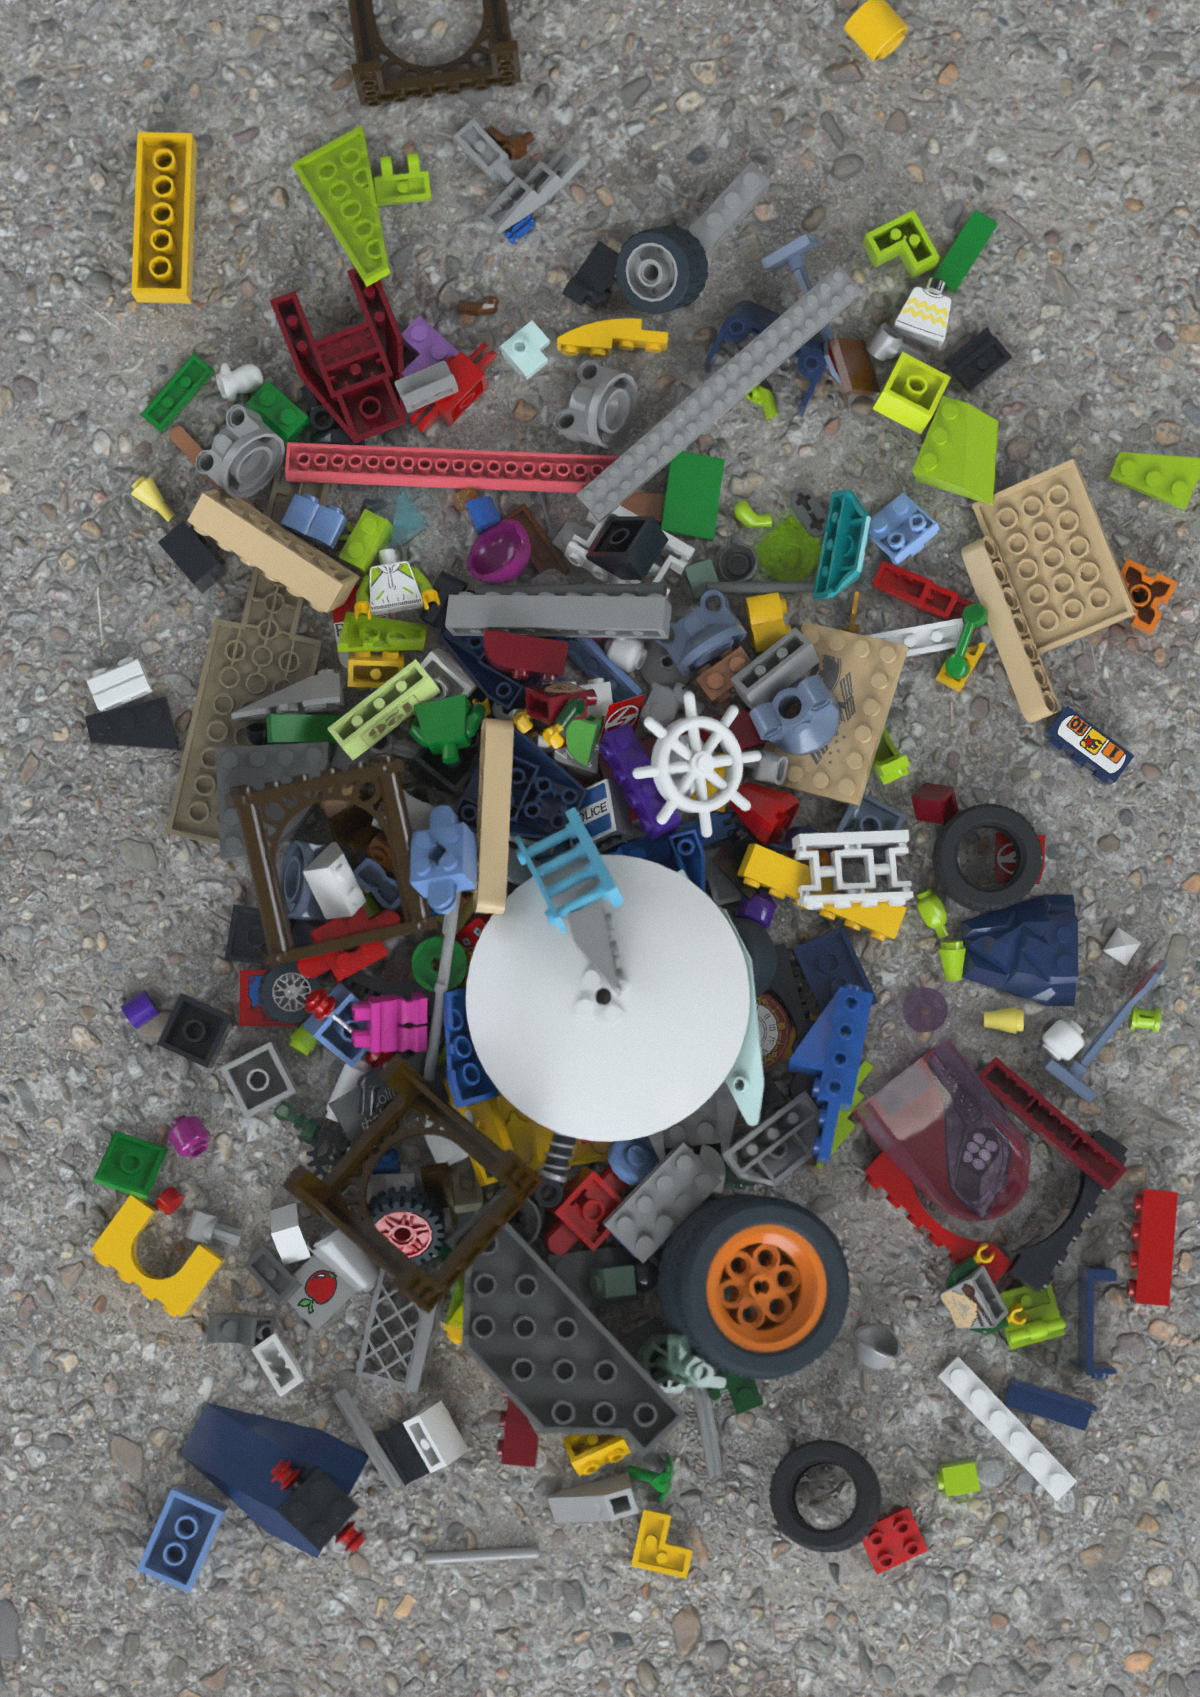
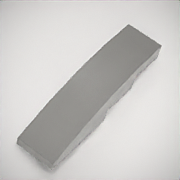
M563 146L547 165L540 161L524 180L517 176L481 218L494 230L501 233L544 204L583 167L584 163L568 148Z

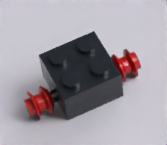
M291 1459L287 1462L281 1460L270 1472L273 1475L271 1482L279 1480L282 1483L281 1491L290 1488L293 1491L277 1507V1512L319 1552L335 1534V1543L343 1541L346 1544L345 1552L350 1549L355 1552L365 1541V1538L362 1536L365 1530L363 1529L358 1532L354 1528L356 1521H347L360 1508L359 1503L318 1464L300 1481L298 1479L300 1478L301 1469L293 1470L290 1467Z

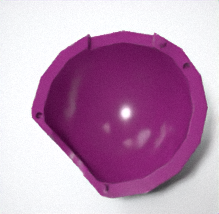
M513 519L502 520L488 527L471 547L467 559V569L478 581L493 585L509 583L524 572L531 556V545L524 527L519 521Z

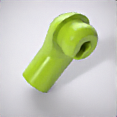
M757 385L745 396L751 402L762 406L766 419L779 416L773 393L770 390Z
M745 500L738 501L735 504V517L746 528L772 527L771 513L756 514Z

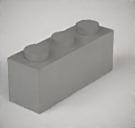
M794 628L732 677L731 682L738 696L751 709H754L761 704L769 703L781 690L790 686L820 661L812 643L797 628Z

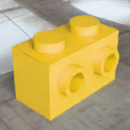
M371 651L348 652L347 687H353L358 690L381 687L404 669V653H399V651H382V653Z
M572 1434L562 1439L571 1464L579 1476L592 1474L599 1467L608 1463L619 1462L625 1455L631 1453L624 1435Z

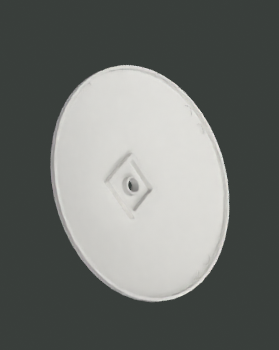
M600 855L624 904L614 908L609 898L606 900L601 898L580 910L602 905L605 913L611 914L614 930L609 931L611 941L617 942L620 958H615L617 969L622 968L626 984L621 986L622 995L618 996L577 948L573 941L569 916L561 919L567 930L566 933L562 934L558 925L551 926L544 912L549 907L534 877H531L506 898L504 913L493 914L480 935L469 966L466 984V1010L471 1039L482 1066L496 1088L518 1110L540 1125L574 1138L591 1141H620L648 1136L667 1129L692 1114L715 1093L732 1069L744 1041L750 1013V985L745 957L737 936L718 906L700 888L677 872L648 860L623 855ZM579 858L542 877L545 888L586 868V864L590 863L589 859L583 860ZM590 878L556 895L551 900L555 908H558L596 889V885L601 882L599 878L594 880ZM603 988L608 989L612 995L611 1001L606 1005H601L596 1000L597 992Z

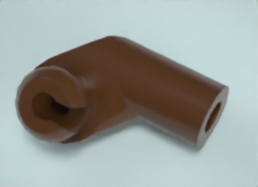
M486 296L484 303L459 300L457 311L459 314L472 316L494 315L498 311L497 305L499 300L494 296Z

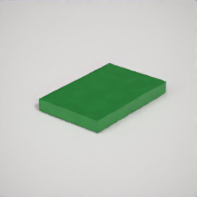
M682 451L668 463L660 527L663 531L669 534L701 540H714L725 459Z

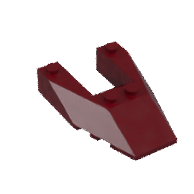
M353 268L348 270L347 273L366 322L315 341L296 291L272 299L270 303L299 378L351 440L357 443L406 424V409L395 386V381L404 378V375L401 374L404 372L403 338L381 281L378 280L366 287L356 269Z

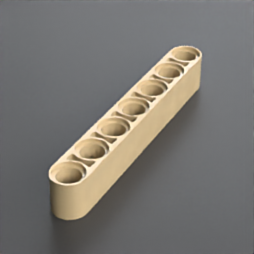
M986 535L962 547V558L980 605L985 607L988 612L987 623L1022 714L1028 722L1034 723L1057 713V699L999 549L993 538Z
M484 718L481 727L476 837L478 838L477 888L473 890V910L476 913L503 914L506 906L514 737L513 720Z

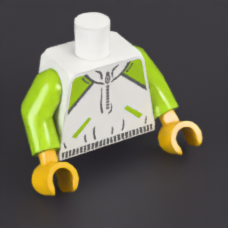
M384 549L378 551L380 565L370 567V574L365 575L356 593L354 613L356 620H358V615L361 613L367 614L368 620H370L371 616L423 608V604L424 608L428 610L429 602L435 601L439 606L440 600L437 591L432 588L430 581L418 568L410 567L408 561L397 562L395 550Z

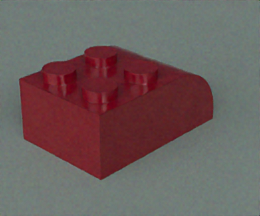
M484 629L483 650L490 665L500 672L512 674V679L528 681L529 677L540 678L539 683L554 684L557 681L562 682L569 642Z

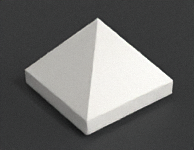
M1117 927L1102 951L1126 966L1141 942Z

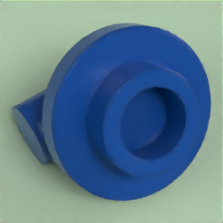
M393 1148L389 1149L378 1161L372 1174L401 1172L398 1151Z

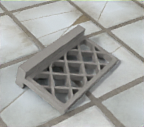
M380 1268L355 1376L418 1393L424 1391L445 1296L430 1314H427L413 1302L399 1309L392 1297L398 1291L394 1289L389 1292L384 1284L386 1272ZM382 1290H383V1292L385 1293V1296H383V1297L381 1298V1294H382ZM388 1298L395 1313L383 1320L378 1312V1307L381 1302ZM414 1305L420 1316L419 1321L410 1327L402 1312ZM398 1316L406 1330L393 1337L385 1323ZM382 1327L389 1341L377 1348L371 1338L373 1331ZM417 1327L416 1334H414L412 1330ZM408 1333L414 1343L412 1350L403 1354L396 1340ZM392 1344L400 1358L387 1365L379 1351ZM369 1347H371L373 1351L368 1354ZM374 1354L383 1367L375 1374L364 1371L366 1360ZM410 1356L409 1363L406 1359V1357ZM402 1361L407 1369L405 1381L395 1379L389 1368ZM386 1372L388 1377L382 1376L380 1374Z

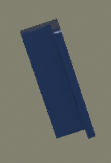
M1012 1376L1003 1400L1004 1405L1086 1431L1091 1412H1096L1098 1407L1092 1402Z

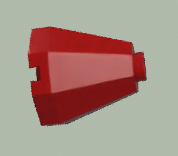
M745 782L739 785L737 791L751 803V808L748 811H743L732 801L729 803L730 807L757 839V842H760L762 847L768 849V843L778 842L783 836L780 834L783 828L787 830L792 824L800 808L799 799L787 792Z

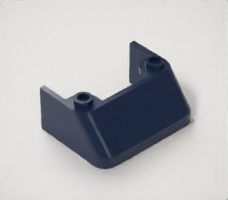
M745 300L739 302L724 321L706 358L704 371L710 373L725 340L733 344H739L744 342L749 334L757 337L781 315L752 301ZM820 333L815 334L794 353V355L799 356L797 362L798 372L804 378L812 381L799 409L798 416L802 418L828 367L824 358L825 340Z

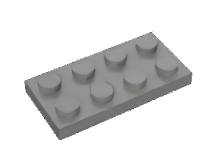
M680 1141L602 1223L644 1263L677 1229L682 1220H685V1217L693 1212L722 1180L684 1142Z

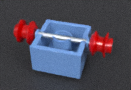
M339 983L328 996L325 989L312 991L305 1000V1011L308 1013L313 1012V1014L306 1020L303 1026L352 1068L365 1052L366 1062H374V1068L394 1057L395 1051L371 1053L368 1048L354 1047L352 1044V1029H366V1020H353L352 1004L362 1001L345 986Z

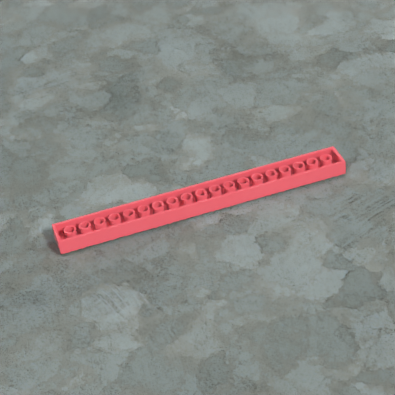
M287 442L285 477L286 481L579 493L620 456Z

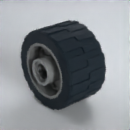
M665 225L640 231L638 234L628 238V241L622 245L621 251L617 256V265L615 266L617 284L621 289L623 297L628 300V303L641 312L662 314L691 304L692 301H695L706 286L709 266L705 255L706 252L697 237H694L687 229H682L679 226Z

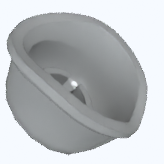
M869 1324L855 1331V1354L865 1366L877 1370L884 1369L900 1356L901 1342L897 1335L888 1327L880 1324Z

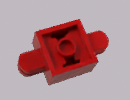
M482 343L469 357L461 351L457 356L452 355L446 360L459 391L423 406L411 415L409 421L413 425L419 423L417 429L420 432H425L439 417L450 427L488 388L484 371L495 361L498 355L494 350L488 352L490 348L488 344Z
M361 906L352 916L335 918L311 931L310 936L313 941H318L401 920L398 914L392 910H383L369 918L363 906ZM384 940L301 959L297 961V968L302 976L310 979L330 971L337 984L385 958L388 952L382 943Z
M610 1165L599 1176L593 1170L583 1167L563 1189V1198L560 1203L551 1208L546 1207L558 1220L543 1237L547 1250L556 1255H564L579 1241L585 1248L595 1251L611 1233L602 1222L623 1201L619 1195L629 1184L622 1181L613 1172Z

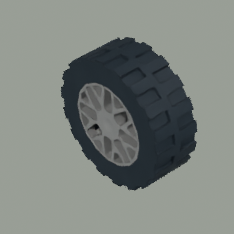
M296 961L272 966V968L264 973L265 975L259 981L260 986L257 994H259L258 1001L263 1007L262 1010L270 1018L281 1023H297L312 1015V1013L305 1011V1000L312 991L322 989L319 977L310 979L302 976L298 971Z

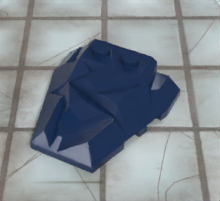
M1045 894L961 922V940H963V947H966L962 978L1011 993V995L1035 1001L1043 1006H1074L1076 982H1078V918L1075 916L1073 895Z

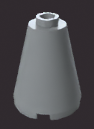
M328 1222L319 1229L320 1236L316 1240L311 1236L307 1241V1248L354 1290L367 1292L377 1285L378 1281L376 1279L379 1277V1272L374 1261L332 1223Z

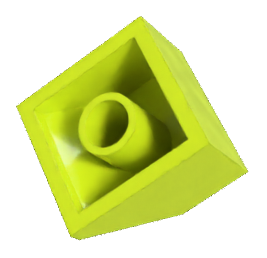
M902 352L872 409L921 434L932 418L951 377Z

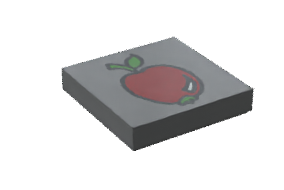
M313 1255L294 1274L302 1286L288 1302L317 1331L357 1291L318 1257Z

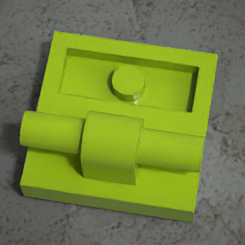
M1051 1283L1046 1290L1041 1289L1040 1292H1032L1025 1286L998 1292L1009 1313L1010 1307L1013 1304L1021 1303L1023 1304V1310L1016 1312L1014 1315L1026 1314L1027 1316L1025 1323L1022 1325L1010 1322L1008 1323L1009 1326L1004 1328L1009 1349L1012 1350L1066 1335L1064 1328H1066L1063 1317H1060Z

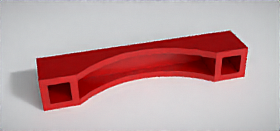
M882 1150L863 1169L867 1174L864 1179L875 1190L881 1187L888 1194L885 1199L893 1207L898 1209L901 1206L909 1213L905 1218L917 1229L922 1225L929 1232L926 1237L936 1247L940 1248L943 1245L950 1251L947 1257L954 1264L958 1265L970 1255L973 1258L977 1255L978 1248L983 1243L989 1244L986 1249L981 1251L983 1256L988 1257L993 1252L995 1254L991 1262H980L978 1266L985 1267L993 1284L1013 1264L992 1243L959 1237L938 1224L922 1206L915 1193L912 1181L896 1167Z

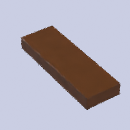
M525 503L502 517V520L513 519L519 521L524 527L531 545L529 561L545 585H552L570 573L569 568Z

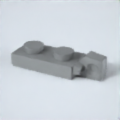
M473 118L452 136L460 148L494 182L499 178L508 187L516 178V175L509 169L513 166L509 156Z

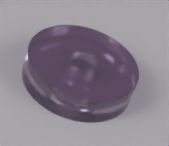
M927 987L918 988L910 992L902 1005V1015L905 1022L910 1028L918 1032H931L943 1025L948 1014L947 1002L943 995L937 990ZM922 1005H927L930 1008L928 1015L921 1014L920 1007Z

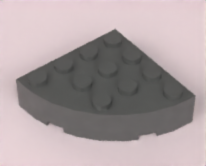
M329 742L216 748L220 860L231 862L248 859L238 815L235 808L226 805L224 794L231 793V787L244 784L259 790L264 788V783L274 780H281L282 784L293 782V776L309 773L310 778L321 776L320 771L329 769L331 766L332 746ZM321 790L317 791L315 794L316 798L318 799L321 798ZM309 792L303 793L305 796L310 798ZM284 797L280 798L286 802L289 808L295 807L298 804V800L293 797V801L286 800ZM270 803L265 808L266 814L271 819L279 821L284 818V810L278 804ZM318 803L301 810L289 821L280 836L278 845L286 841L303 826ZM263 822L264 829L269 828L268 836L273 835L276 831L275 827Z

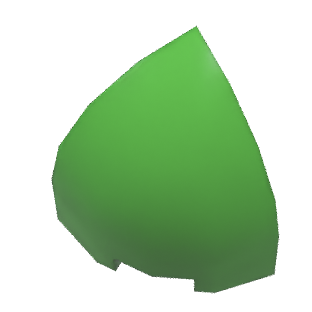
M589 714L588 719L574 720L567 728L566 744L568 750L576 761L585 766L588 765L594 753L603 721L602 716Z

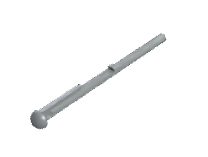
M462 891L456 892V907L444 914L442 928L444 938L437 983H435V1000L423 1076L425 1080H434L444 1016L443 994L448 989Z

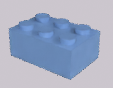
M176 1484L170 1491L137 1570L186 1592H190L197 1582L229 1506Z

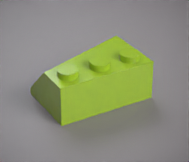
M943 396L912 469L917 482L994 506L993 494L999 422L969 403Z

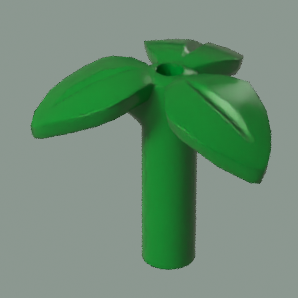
M666 1453L667 1464L664 1472L658 1473L631 1465L628 1466L626 1473L629 1472L631 1478L650 1482L657 1491L661 1492L656 1500L658 1503H661L667 1497L672 1486L671 1479L674 1475V1466L669 1453Z

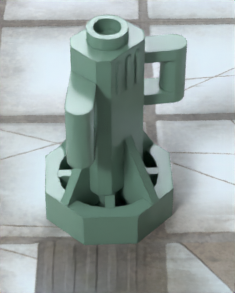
M673 1333L652 1334L637 1351V1363L666 1394L681 1393L687 1385L697 1388L723 1389L727 1384L724 1377L714 1375V1370L701 1356L691 1354L690 1343L683 1335ZM662 1343H664V1344H663V1349H661L660 1347H658V1346H659L660 1344H662ZM653 1353L657 1358L655 1361L649 1362L650 1356ZM649 1367H656L657 1370L651 1375Z

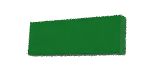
M974 210L933 278L944 281V288L955 294L998 223L979 211Z
M193 353L140 414L141 417L163 434L215 374V370Z
M266 715L268 743L329 742V744H337L336 739L327 728L344 715Z

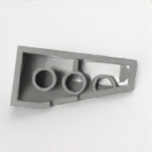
M334 669L320 670L318 675L310 676L231 713L232 720L237 723L266 719V715L312 714L345 710L342 676L340 673H335Z

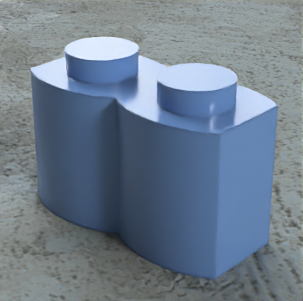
M303 493V496L295 494L281 521V525L299 536L334 550L347 523V519L342 515L344 511L331 504H328L327 507L317 504L319 500L310 494Z
M365 855L352 868L356 881L363 888L373 891L375 898L382 906L393 911L398 907L401 900L396 877L386 874L382 865Z

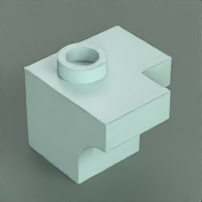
M531 320L501 345V353L513 369L528 380L548 363V359L542 351L550 344V340Z

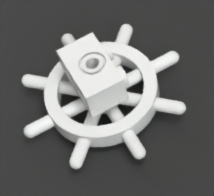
M687 691L683 696L685 718L674 721L666 728L652 717L645 718V727L654 733L658 739L652 752L651 766L635 768L633 776L636 779L653 777L658 791L667 801L657 815L656 819L659 824H665L676 808L685 812L699 813L701 834L704 837H710L712 835L710 811L720 808L729 800L743 811H748L751 808V803L737 789L742 779L743 763L759 761L762 754L758 750L742 752L736 737L729 729L739 712L737 706H730L720 721L706 716H697L695 695L693 692ZM699 729L711 734L706 743L700 739ZM688 730V735L680 736L683 732ZM718 743L721 745L724 755L718 756L714 752ZM726 766L724 779L714 771V768ZM706 779L718 789L709 798ZM695 790L697 801L690 799Z

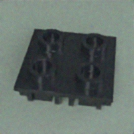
M738 827L711 858V861L750 900L758 889L744 884V878L737 876L748 845L754 844L757 839L750 833L749 829L745 830L743 827Z

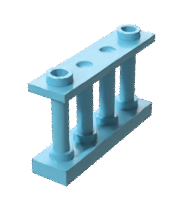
M575 807L565 812L569 823L565 824L566 828L528 847L524 846L519 835L514 837L519 847L514 851L521 865L527 863L549 907L544 912L551 926L558 925L562 934L566 933L567 930L561 919L568 916V913L578 911L601 898L603 900L609 898L614 908L624 904L607 867ZM569 838H572V840L579 839L580 842L575 844L576 848L535 867L531 859L532 857ZM579 858L583 860L589 859L590 863L586 864V868L545 888L542 877ZM590 878L593 880L599 878L601 883L596 885V889L555 908L551 898Z

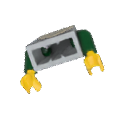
M988 1243L981 1244L977 1255L973 1258L970 1255L952 1269L945 1281L946 1288L940 1293L941 1300H938L936 1303L939 1315H950L957 1328L970 1329L984 1335L1004 1329L1009 1326L1008 1323L1010 1322L1022 1325L1027 1319L1026 1314L1014 1315L1016 1312L1023 1310V1304L1021 1303L1013 1304L1010 1307V1313L1008 1312L985 1267L978 1266L980 1262L989 1263L994 1258L995 1252L988 1257L981 1254V1251L988 1247Z

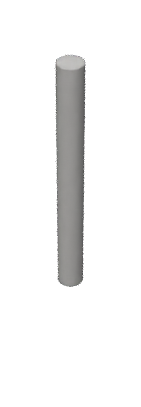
M539 1546L425 1552L426 1564L539 1558Z

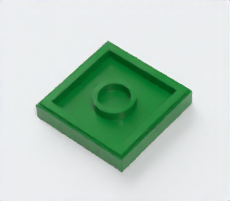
M115 1131L94 1176V1183L147 1200L168 1154V1148Z

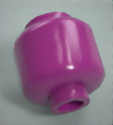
M182 1115L171 1123L172 1128L168 1133V1138L180 1156L195 1158L207 1150L210 1134L198 1117Z

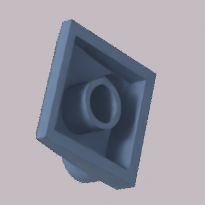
M864 794L860 807L849 804L834 833L900 830L906 816ZM891 846L861 847V849H873L874 864H882L885 860V850L891 848Z

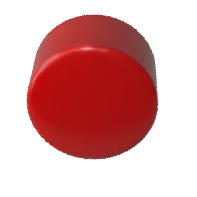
M169 1187L160 1194L156 1201V1206L166 1215H170L180 1207L184 1196L175 1187Z

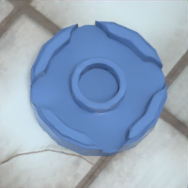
M646 1136L630 1140L613 1141L608 1150V1161L613 1172L622 1181L630 1185L638 1186L660 1163L650 1139Z

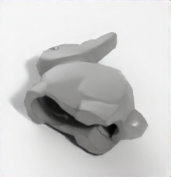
M653 681L651 693L646 704L643 706L639 721L644 725L645 718L652 717L664 728L671 724L678 710H685L683 696L689 689L682 682H676L673 688ZM695 699L697 716H700L705 705ZM644 725L643 729L646 734H654Z

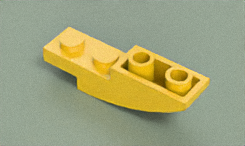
M623 318L597 321L573 329L558 337L557 351H562V354L568 356L587 353L590 357L598 359L605 358L606 355L612 356L613 345L618 346V349L630 351L636 347L645 348V351L649 353H660L661 350L667 351L668 332L642 330V319Z

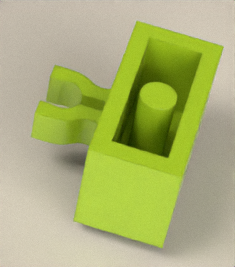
M364 509L355 527L347 521L345 527L351 535H340L338 541L346 543L339 555L341 561L346 566L367 575L370 574V567L375 566L379 560L378 551L385 549L395 529L388 520Z

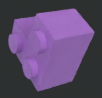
M420 315L401 334L403 345L416 356L415 360L401 373L404 377L441 361H446L452 355L457 356L459 354Z

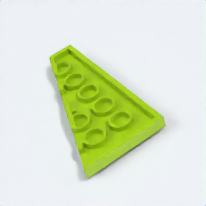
M360 125L291 163L364 284L368 287L391 274L365 132L363 126Z

